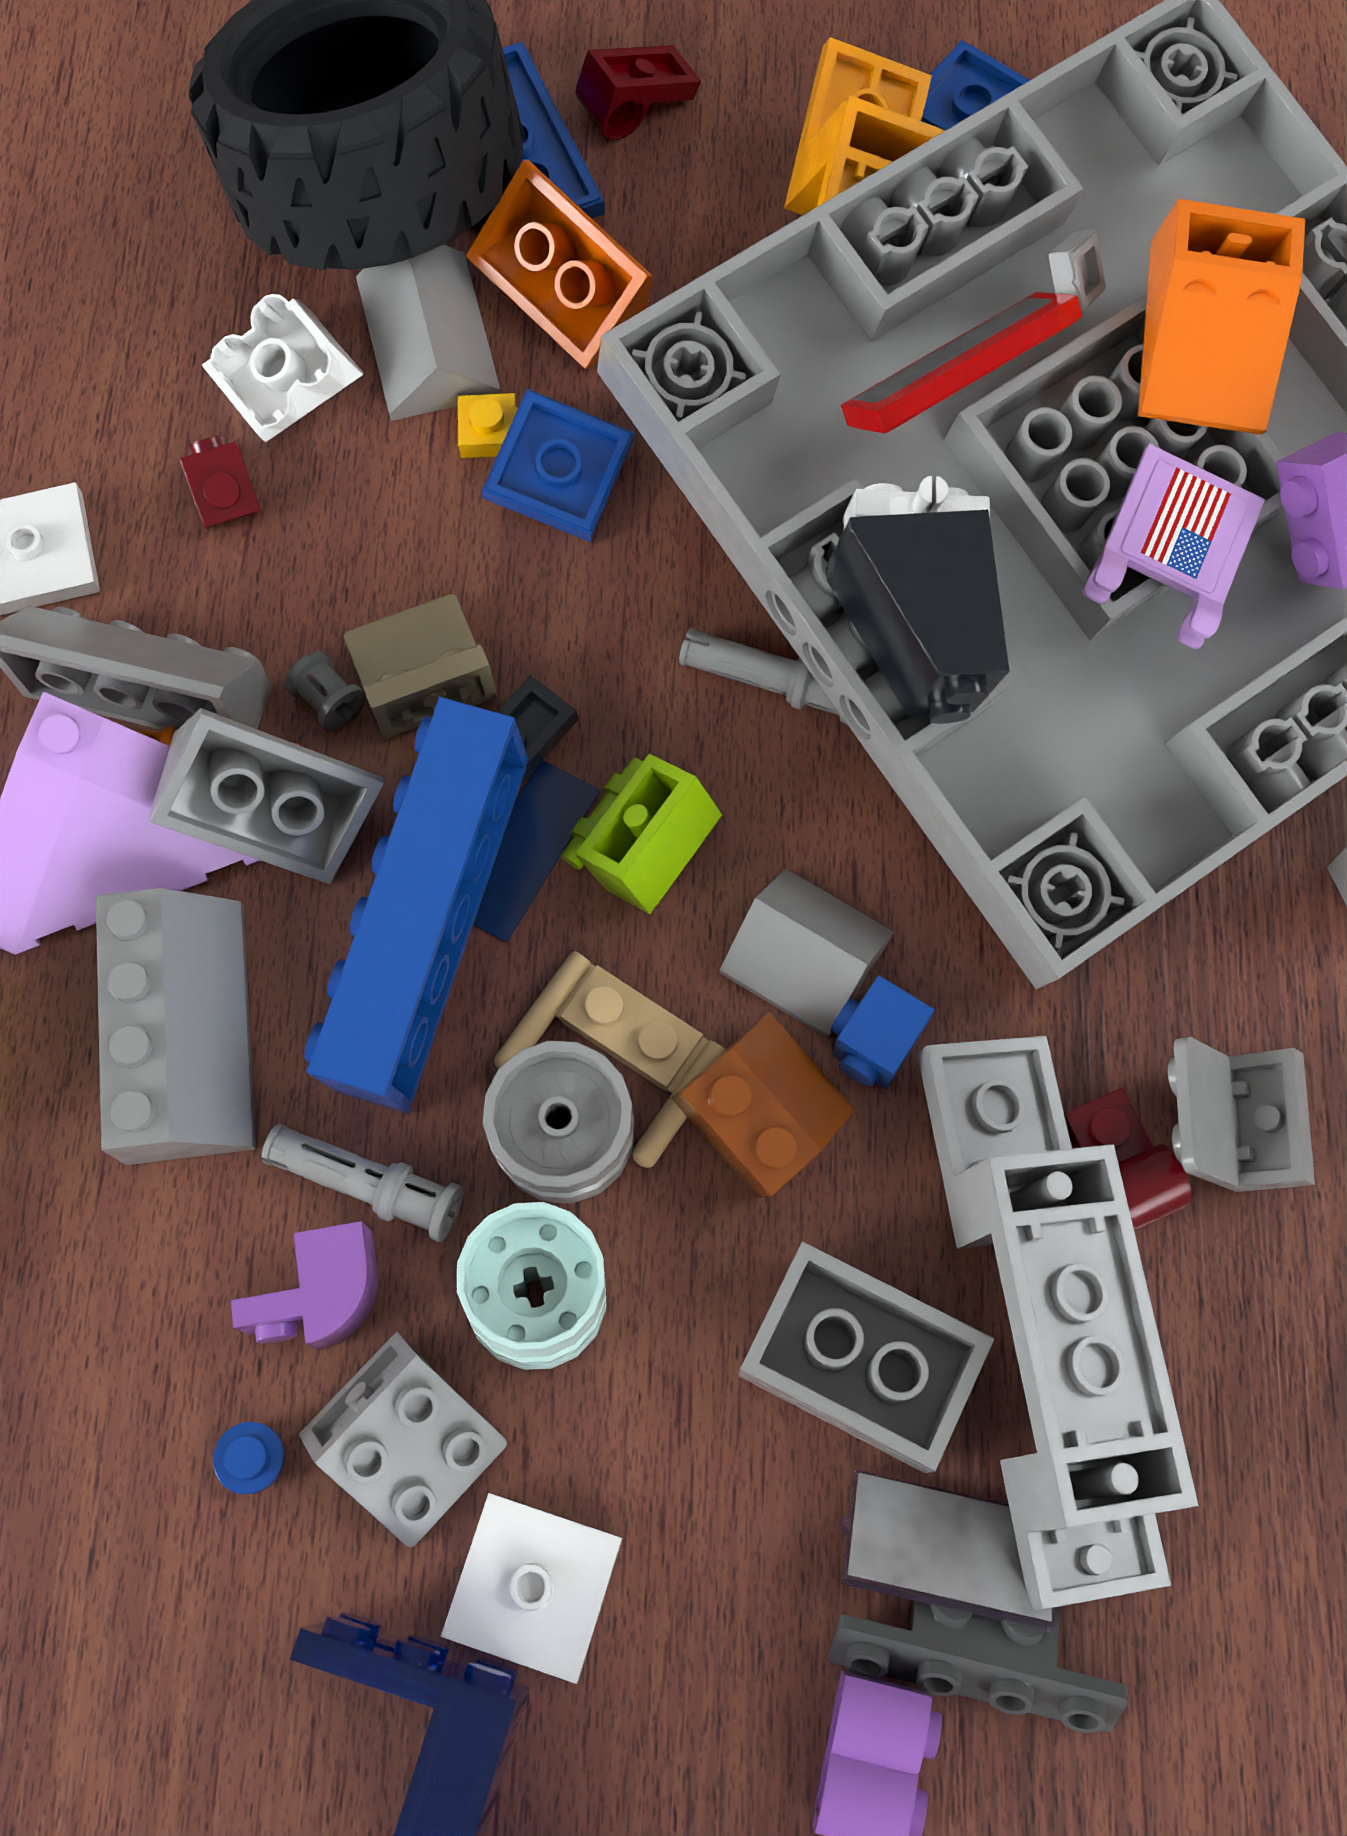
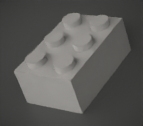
M802 1241L740 1368L738 1376L923 1473L936 1471L994 1338Z

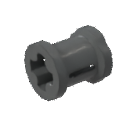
M317 650L303 656L293 665L287 674L284 687L292 697H302L317 712L319 724L326 731L332 732L346 726L357 716L365 703L366 694L358 685H349L332 668V659L324 651ZM323 687L327 690L328 694L323 691Z

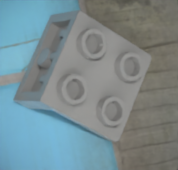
M397 1331L298 1434L314 1463L407 1547H414L507 1445L506 1439L441 1378L418 1351Z

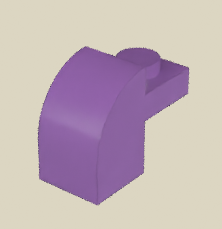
M362 1221L293 1233L299 1288L231 1300L233 1328L248 1335L255 1334L256 1343H274L298 1337L297 1326L304 1325L305 1343L318 1350L337 1345L350 1337L368 1317L378 1290V1269L373 1231Z

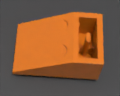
M1178 198L1151 240L1138 416L1263 435L1266 432L1302 281L1305 235L1304 218Z

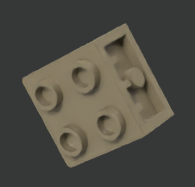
M454 594L440 597L352 629L344 634V640L383 740L419 727L424 716H433L439 697L471 706L497 698L490 664L482 645H476L459 601Z

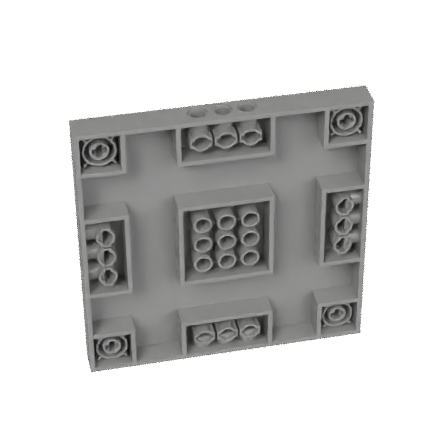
M1165 0L601 335L597 373L1035 989L1060 979L1347 776V588L1337 589L1298 582L1297 571L1291 557L1292 545L1286 513L1280 499L1281 486L1276 461L1336 432L1347 433V166L1219 0ZM1178 198L1305 219L1302 281L1267 430L1263 435L1138 416L1151 240ZM1095 228L1106 289L1082 311V317L1078 319L1079 321L887 434L847 426L841 404L1031 294L1035 292L1055 293L1048 253L1072 232ZM1148 444L1156 446L1265 499L1223 604L1222 618L1218 629L1210 638L1204 639L1203 645L1199 649H1193L1184 645L1176 638L1178 629L1194 598L1132 568L1127 567L1121 585L1117 590L1111 592L1106 603H1097L1082 593L1086 580L1102 551L1142 454ZM932 476L933 484L936 476H939L946 481L948 487L960 488L967 491L968 495L987 496L990 499V526L1010 672L974 712H971V716L966 720L948 724H936L930 722V715L908 717L827 582L826 566L844 531V514L856 489H865L873 484L889 483L900 486L905 492H917L924 478Z

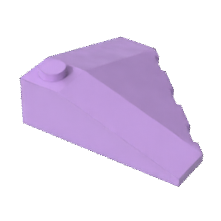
M43 691L18 747L0 798V949L16 955L40 946L39 938L74 925L78 931L95 925L96 895L154 888L183 891L209 881L207 873L241 860L244 861L246 866L261 860L151 823L150 812L170 746Z

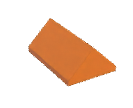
M523 160L501 196L500 202L495 206L466 254V257L581 366L588 369L598 362L601 335L647 308L652 275L529 160Z

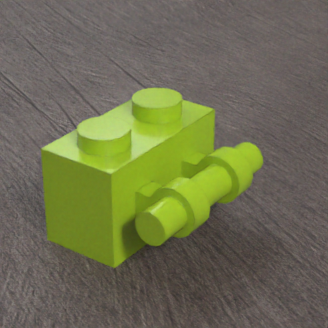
M648 754L644 761L633 757L621 775L614 773L603 787L606 795L588 819L585 817L579 819L570 831L573 839L560 856L577 870H581L585 865L605 890L651 914L719 821L722 814L696 776Z

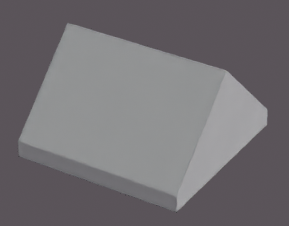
M785 869L755 897L720 968V974L824 1037L829 1038L832 1033L830 1029L849 998L855 997L892 938L894 931L790 870Z

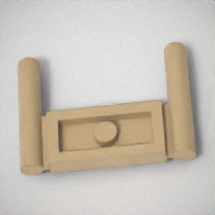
M571 951L494 1057V1064L499 1069L520 1050L534 1046L553 1019L557 1017L564 1025L665 1092L672 1093L632 1151L633 1159L638 1165L645 1168L652 1167L656 1164L687 1118L671 1097L725 1049L716 1042L707 1040L701 1032L598 965L594 966L578 952Z

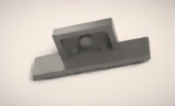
M913 1590L909 1630L850 1615H840L829 1648L828 1660L832 1663L846 1666L853 1674L869 1678L886 1676L914 1683L924 1692L935 1696L946 1697L957 1694L989 1702L994 1709L1006 1714L1021 1715L1032 1713L1060 1720L1067 1728L1082 1733L1112 1731L1128 1704L1129 1688L1127 1685L1057 1667L1060 1607L1052 1608L1051 1622Z

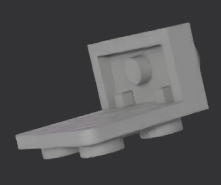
M1193 1037L1177 1038L1174 1041V1058H1171L1168 1064V1079L1170 1087L1177 1097L1179 1122L1173 1128L1172 1144L1175 1156L1182 1164L1185 1172L1235 1192L1315 1185L1303 1053L1295 1048L1229 1057Z

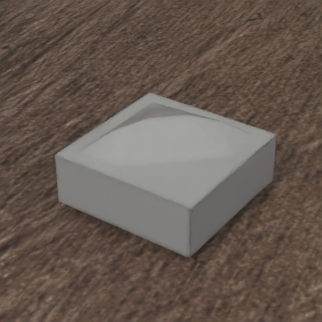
M1095 228L1072 232L1048 253L1055 293L1078 295L1081 312L1105 291L1106 284Z

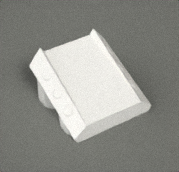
M277 294L264 296L253 307L250 317L251 330L242 336L234 334L225 336L213 348L211 359L202 364L203 368L253 430L265 442L341 391L364 373L323 326L317 316L300 299L288 301Z

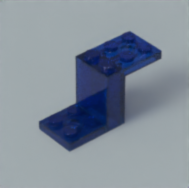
M341 1612L339 1617L327 1615L325 1622L300 1628L290 1660L434 1708L393 1836H485L530 1687L515 1683L518 1670L480 1657L476 1658L475 1663L468 1662L467 1666L446 1660L450 1649L448 1646L420 1636L408 1635L407 1640L397 1639L396 1643L380 1638L378 1636L382 1627L381 1624L345 1612Z

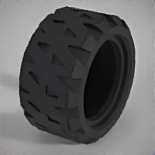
M251 0L236 12L204 47V57L193 68L189 86V98L192 103L191 114L237 222L241 223L246 237L269 255L282 254L284 260L293 265L319 270L327 268L356 270L390 265L433 250L474 226L500 202L502 191L507 188L522 162V138H524V132L497 25L494 21L491 7L486 0Z

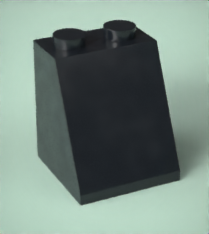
M988 509L849 518L826 566V578L829 586L908 717L930 715V722L936 724L955 723L968 719L971 716V712H974L1010 672Z

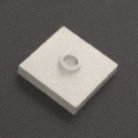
M76 482L0 499V615L17 612L27 606L38 607L100 592L83 494Z
M488 1493L440 1637L577 1684L623 1538Z

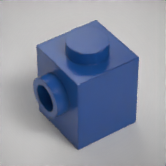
M878 975L861 1003L850 997L835 1019L830 1031L839 1037L836 1040L832 1056L841 1061L839 1068L856 1082L868 1087H872L876 1082L885 1089H888L927 1028L935 1009Z

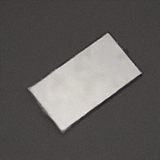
M855 1469L852 1478L849 1514L843 1518L840 1525V1531L846 1535L841 1584L926 1604L968 1611L974 1615L1004 1622L1005 1620L1039 1626L1047 1628L1046 1631L1048 1632L1053 1630L1055 1627V1607L1034 1610L1027 1594L1009 1504Z

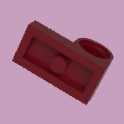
M674 45L594 49L587 51L575 92L577 99L602 133L608 139L619 140L632 134L641 125L651 103L694 100L701 80Z
M1123 1087L1064 1112L1070 1141L1074 1148L1114 1144L1134 1232L1185 1208V1205L1190 1203L1192 1199L1191 1188L1182 1165L1166 1145L1158 1144L1153 1146Z

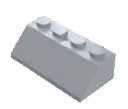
M27 606L0 621V668L24 697L40 700L44 691L94 714L161 730L166 725L180 728L202 708L258 729L273 688L260 660L251 653L235 647H226L223 651L200 646L193 639L180 634H168L166 638L144 633L138 627L120 620H113L110 624L88 620L82 614L65 607H55L53 611Z
M166 888L96 895L101 1150L124 1165L255 1150L243 903L237 900Z

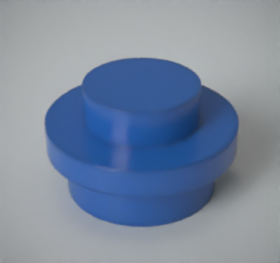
M243 1422L228 1429L219 1439L213 1455V1466L218 1480L224 1487L238 1494H255L270 1487L281 1474L285 1461V1450L279 1435L269 1426L258 1422Z

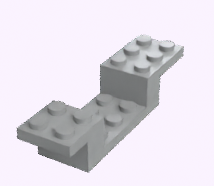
M1047 1036L927 1045L917 1055L957 1249L994 1245L1037 1453L1000 1460L1025 1587L1034 1610H1043L1171 1586L1155 1513L1199 1505L1114 1144L1072 1149Z

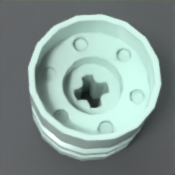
M545 1202L514 1203L488 1215L467 1237L457 1262V1294L478 1342L497 1360L520 1369H552L578 1357L597 1336L606 1312L604 1258L592 1231L573 1213ZM540 1280L542 1289L547 1291L544 1293V1305L531 1308L528 1298L524 1297L528 1291L527 1283Z

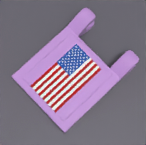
M1148 444L1142 454L1102 551L1082 590L1083 595L1097 603H1106L1111 592L1117 590L1121 585L1127 567L1132 568L1194 598L1178 629L1176 638L1184 645L1193 649H1199L1203 645L1204 639L1210 638L1218 629L1222 618L1223 604L1265 499L1156 446Z

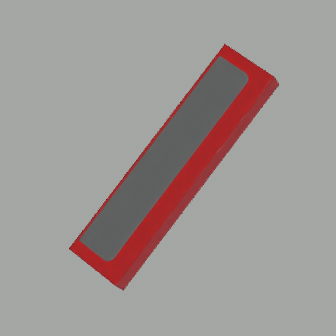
M1045 292L1031 294L841 404L847 426L887 434L1079 321L1078 319L1082 317L1078 295Z

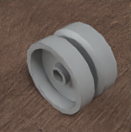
M546 1041L520 1050L498 1069L485 1094L482 1124L491 1151L497 1159L501 1170L520 1191L543 1202L573 1204L599 1195L621 1176L634 1146L635 1119L633 1106L623 1075L602 1053L578 1042ZM563 1115L571 1116V1122L563 1129H553L548 1125L559 1124Z

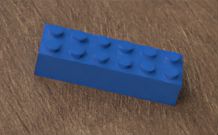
M442 697L438 699L433 716H424L419 725L415 739V752L419 755L412 775H404L398 784L393 804L394 812L398 813L390 837L383 835L375 848L372 859V872L376 874L368 898L361 897L355 905L350 921V934L354 935L353 942L346 960L339 959L331 972L327 995L329 998H332L324 1023L317 1022L312 1028L304 1054L305 1060L310 1062L306 1073L333 1091L405 1114L410 1113L529 759L514 717Z

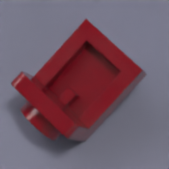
M223 435L206 438L189 445L192 455L179 458L204 528L262 511L243 458L241 446L237 441L226 444Z

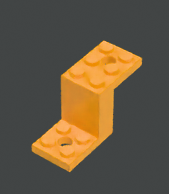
M829 37L822 47L784 209L805 215L946 131L921 122L932 75Z

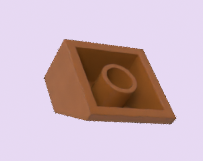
M767 1012L671 1097L757 1198L772 1197L825 1148L855 1111L770 1012Z

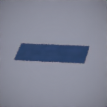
M544 760L540 762L515 801L473 924L474 926L504 942L510 939L571 840L572 835L570 831L581 817H585L600 793L598 788Z

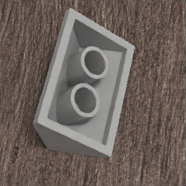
M441 245L411 259L385 266L364 268L356 276L391 421L458 406V396L501 394L464 252L447 245Z
M200 708L173 734L150 812V822L331 884L377 798L384 780L379 775Z

